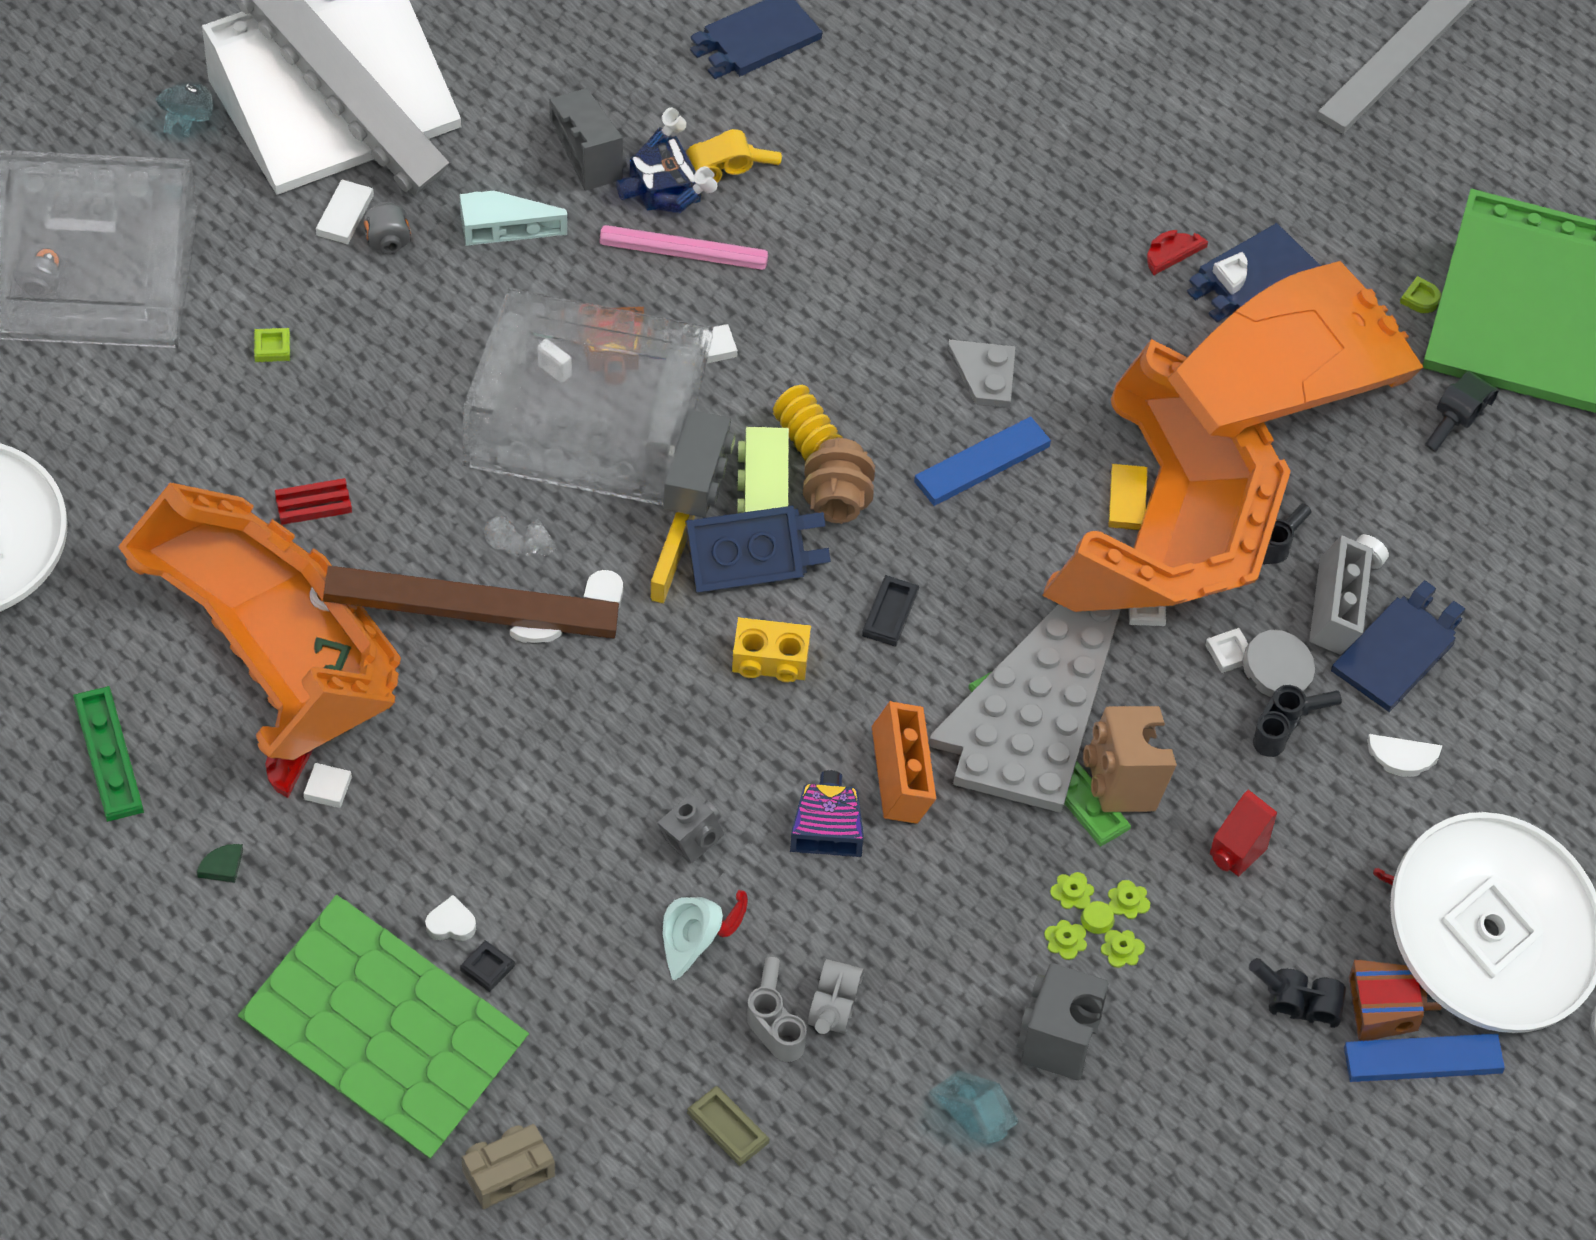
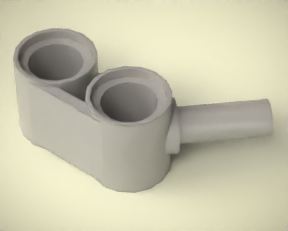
M767 957L764 961L761 987L755 989L748 998L747 1023L777 1059L784 1062H793L798 1060L805 1051L807 1029L801 1018L789 1014L783 1007L782 997L776 990L780 960L775 957ZM769 1009L772 1012L769 1014L759 1013L757 1010ZM784 1036H790L795 1038L796 1040L793 1042L783 1041L781 1038Z
M829 959L825 960L818 991L815 992L810 1008L808 1025L815 1026L816 1031L820 1034H825L829 1030L842 1034L847 1033L848 1018L852 1016L854 1002L857 999L856 993L858 985L862 983L864 968Z

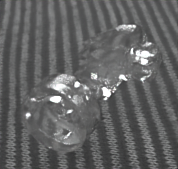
M507 516L491 518L483 530L485 541L492 548L500 549L510 555L521 557V553H525L526 556L537 553L547 556L558 549L539 518L526 526L525 536H521L516 532L514 525L508 520Z

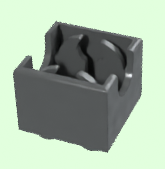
M1051 963L1048 966L1045 976L1038 974L1031 995L1033 998L1030 1007H1026L1020 1026L1021 1033L1017 1048L1023 1049L1022 1063L1074 1080H1080L1086 1065L1085 1059L1092 1033H1097L1101 1021L1108 981L1055 963Z

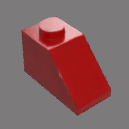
M1249 789L1242 795L1215 834L1210 855H1212L1215 864L1224 871L1230 870L1238 877L1268 849L1277 816V811Z

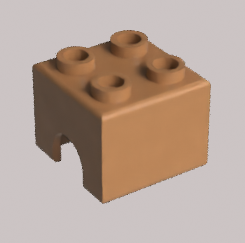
M1108 706L1105 708L1100 722L1094 723L1093 739L1090 745L1084 747L1083 761L1085 767H1090L1093 776L1091 791L1094 797L1099 798L1103 812H1148L1157 810L1177 766L1172 749H1158L1148 744L1151 737L1157 738L1155 726L1165 725L1160 707Z

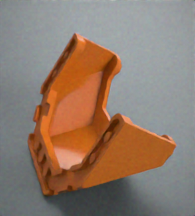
M1151 339L1116 383L1111 397V404L1115 412L1139 426L1160 465L1134 547L1132 548L1099 531L1086 533L1078 542L1074 555L1060 571L1053 573L1048 579L1042 596L1074 612L1173 606L1255 583L1259 577L1291 472L1285 459L1279 460L1271 443L1274 439L1266 424L1262 422L1246 427L1235 438L1209 435L1167 380L1187 357Z
M170 482L118 547L126 557V564L131 570L141 575L146 573L161 576L203 605L212 617L211 622L214 627L222 632L231 643L230 649L232 652L240 657L249 668L250 677L259 683L268 694L267 699L278 710L275 727L262 726L256 733V738L259 742L258 747L261 752L270 758L294 760L389 709L395 703L396 696L392 694V691L396 688L399 673L395 670L400 664V655L364 607L324 602L330 611H323L316 608L310 601L309 594L311 588L317 593L318 599L323 601L328 565L332 566L328 559L314 548L308 553L292 541L295 535L272 519L267 524L251 512L254 505L242 497ZM316 637L351 646L342 671L324 668L325 665L335 666L341 651L322 646V650L316 654L314 650Z

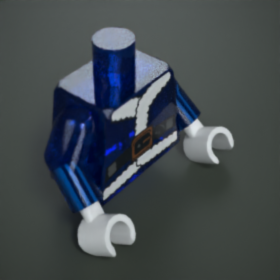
M671 107L665 110L662 115V121L665 126L663 128L659 127L643 147L630 158V177L616 181L617 192L621 200L640 196L647 211L658 209L660 211L681 213L693 203L701 202L703 191L713 193L717 189V182L713 179V171L705 166L695 171L678 137L671 136L672 132L680 133L686 128V120L679 116V112L675 108Z

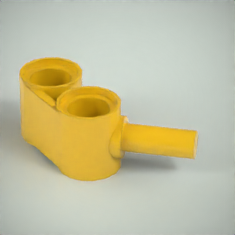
M738 129L728 130L719 136L690 146L685 153L687 163L694 174L699 168L708 167L713 171V179L717 183L722 178L721 169H724L728 174L739 175L748 171L752 167L753 162L779 165L782 161L781 152L754 148L753 145L748 144L745 134Z

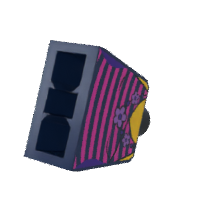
M835 770L823 771L820 774V784L804 785L792 827L790 852L862 857L864 833L858 790L854 787L842 786L843 776L840 772Z

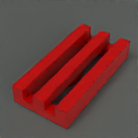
M345 478L274 490L281 525L352 513ZM342 501V502H340V503H334V504H328V505L318 506V505L324 504V503ZM301 507H311V508H305V509H299V510H293V511H287V512H286V510H289V509H295V508H301Z

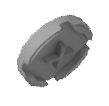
M1267 630L1259 633L1248 644L1244 652L1243 666L1248 679L1252 678L1257 684L1255 687L1261 693L1272 697L1274 692L1283 685H1294L1304 691L1313 681L1315 664L1311 652L1299 638L1288 632Z

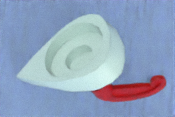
M739 890L736 893L738 902L725 921H722L721 907L703 897L679 898L668 906L663 921V939L672 980L680 978L691 967L695 960L712 943L716 935L729 937L737 930L747 909L748 897L745 891Z

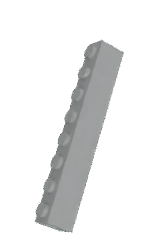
M235 0L238 7L245 14L250 13L255 18L261 33L267 39H273L280 46V52L285 60L291 65L296 64L304 73L303 78L309 87L313 90L318 89L326 98V104L335 115H341L347 121L352 135L359 141L364 140L372 149L371 154L376 162L383 167L386 165L394 174L396 184L403 191H409L416 196L445 173L449 164L448 160L305 0Z

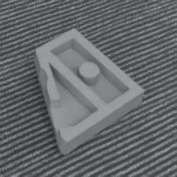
M949 340L948 351L950 355H953L959 367V373L963 381L967 383L969 393L975 404L1010 408L1015 346Z

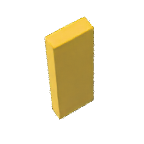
M676 512L651 579L650 599L652 601L663 604L665 602L687 541L685 521L694 520V515Z

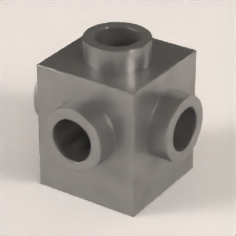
M692 794L688 795L657 822L667 842L691 864L725 835L718 821L721 815L715 806L708 800L702 803Z

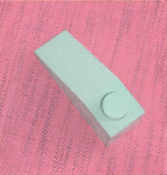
M497 191L460 194V213L466 246L567 235L566 209Z

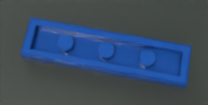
M1030 416L916 474L914 482L933 506L1049 448L1051 440Z
M1498 1034L1345 1042L1344 1045L1350 1082L1503 1074L1505 1069Z

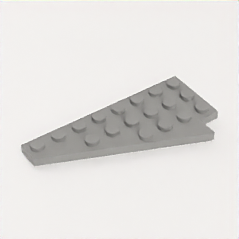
M1058 604L937 727L930 736L929 747L961 755L953 785L1062 813L1121 609L1074 612Z

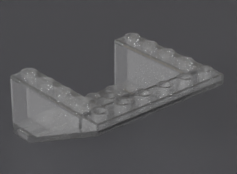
M0 150V339L179 348L198 218L191 159Z
M508 288L464 402L462 466L663 506L665 481L689 409L696 410L713 338V327Z

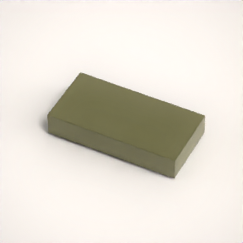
M717 1085L687 1108V1114L739 1166H742L769 1144L770 1138Z

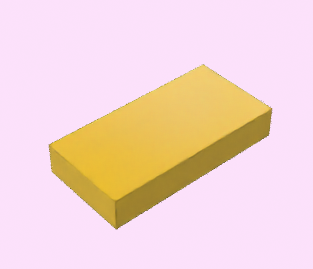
M1112 464L1108 527L1140 529L1146 511L1147 467Z

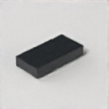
M885 575L862 630V637L896 647L918 594L919 585Z

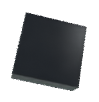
M485 940L460 965V971L488 992H491L515 967V961Z

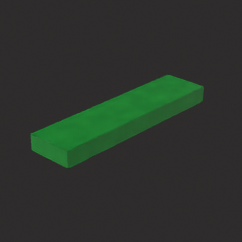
M110 686L74 694L75 706L106 821L109 822L144 813Z

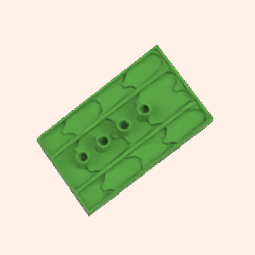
M337 894L237 1016L429 1159H431L529 1035L527 1031L499 1010L478 997L445 971L436 967L387 929L378 925Z

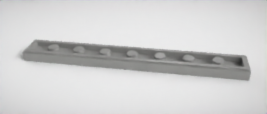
M1429 0L1318 111L1317 118L1344 134L1477 0Z

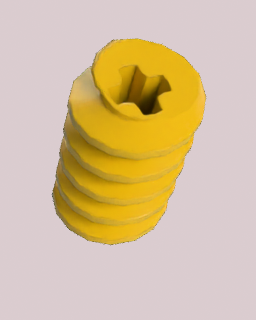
M795 385L786 390L777 399L773 407V415L780 422L782 428H789L790 440L794 442L795 447L801 452V456L806 461L811 453L819 449L823 442L835 439L836 437H843L838 435L836 427L830 424V418L823 414V408L816 404L817 400L814 395L809 394V388L805 385Z

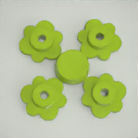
M1075 872L1070 876L1066 874L1059 875L1057 878L1058 884L1052 886L1050 894L1055 900L1061 901V906L1064 909H1071L1073 906L1077 909H1084L1081 913L1082 925H1071L1067 920H1061L1057 926L1046 928L1044 936L1049 941L1048 950L1051 953L1059 952L1063 959L1072 960L1077 956L1078 951L1081 952L1087 948V943L1084 940L1086 930L1094 934L1106 933L1104 938L1106 943L1101 946V952L1103 955L1108 956L1109 964L1116 968L1123 967L1126 963L1131 966L1136 965L1139 960L1138 956L1142 955L1145 951V944L1139 939H1134L1135 935L1130 930L1120 933L1117 930L1111 929L1115 922L1114 914H1124L1126 918L1134 919L1138 913L1143 914L1149 911L1150 901L1145 898L1147 890L1142 886L1136 887L1130 880H1122L1118 883L1117 888L1109 890L1108 897L1111 901L1108 905L1101 901L1091 902L1089 896L1094 894V887L1091 884H1087V878L1083 873Z

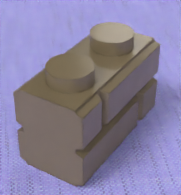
M535 1124L525 1128L521 1125L511 1127L503 1133L501 1139L490 1144L486 1142L476 1143L466 1151V1155L461 1157L462 1171L483 1210L555 1177L554 1158Z

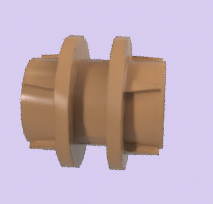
M838 437L823 442L819 449L811 453L806 459L804 472L806 479L803 485V496L807 503L811 505V510H814L815 513L824 512L825 521L840 524L850 522L856 519L860 511L867 508L873 501L874 485L872 482L875 476V465L872 459L867 456V452H864L861 445L857 442Z

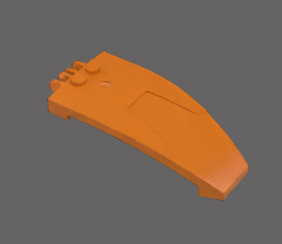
M1341 261L1288 276L1254 296L1218 326L1173 371L1167 380L1209 435L1235 438L1246 427L1344 399L1385 385H1389L1392 388L1411 380L1423 366L1406 341L1409 338L1408 334L1405 331L1399 332L1393 315H1386L1388 309L1385 305L1377 304L1375 292L1372 289H1366Z

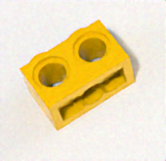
M738 617L733 649L732 672L740 673L747 678H756L760 675L776 677L782 682L805 680L811 626Z

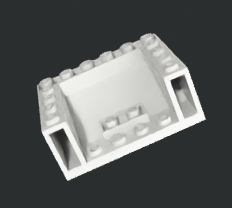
M305 0L428 139L461 127V117L409 0ZM242 11L202 25L208 80L276 195L374 159L371 154L372 149L364 140L359 141L352 135L347 121L341 115L337 116L329 109L326 104V98L318 89L313 90L309 87L303 78L304 73L296 64L291 65L285 60L280 52V46L273 39L269 40L261 33L257 25L258 22L250 13L245 14Z

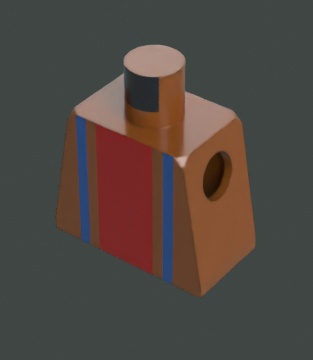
M1354 960L1349 974V983L1359 1041H1369L1418 1031L1424 1017V1011H1438L1442 1009L1439 1003L1423 988H1420L1418 981L1412 975L1407 965Z

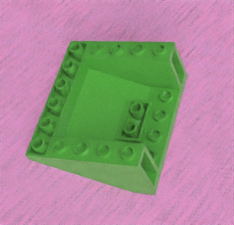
M1471 189L1426 350L1423 368L1462 378L1466 372L1470 371L1494 387L1596 413V220Z

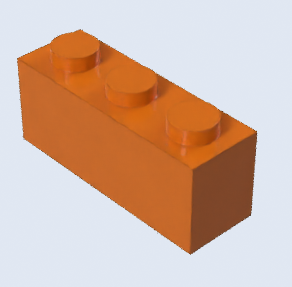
M889 701L872 725L884 819L918 824L936 800L924 708Z

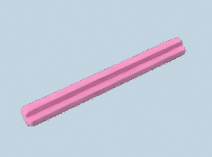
M604 225L600 232V244L605 246L760 270L766 268L768 261V251L764 249Z

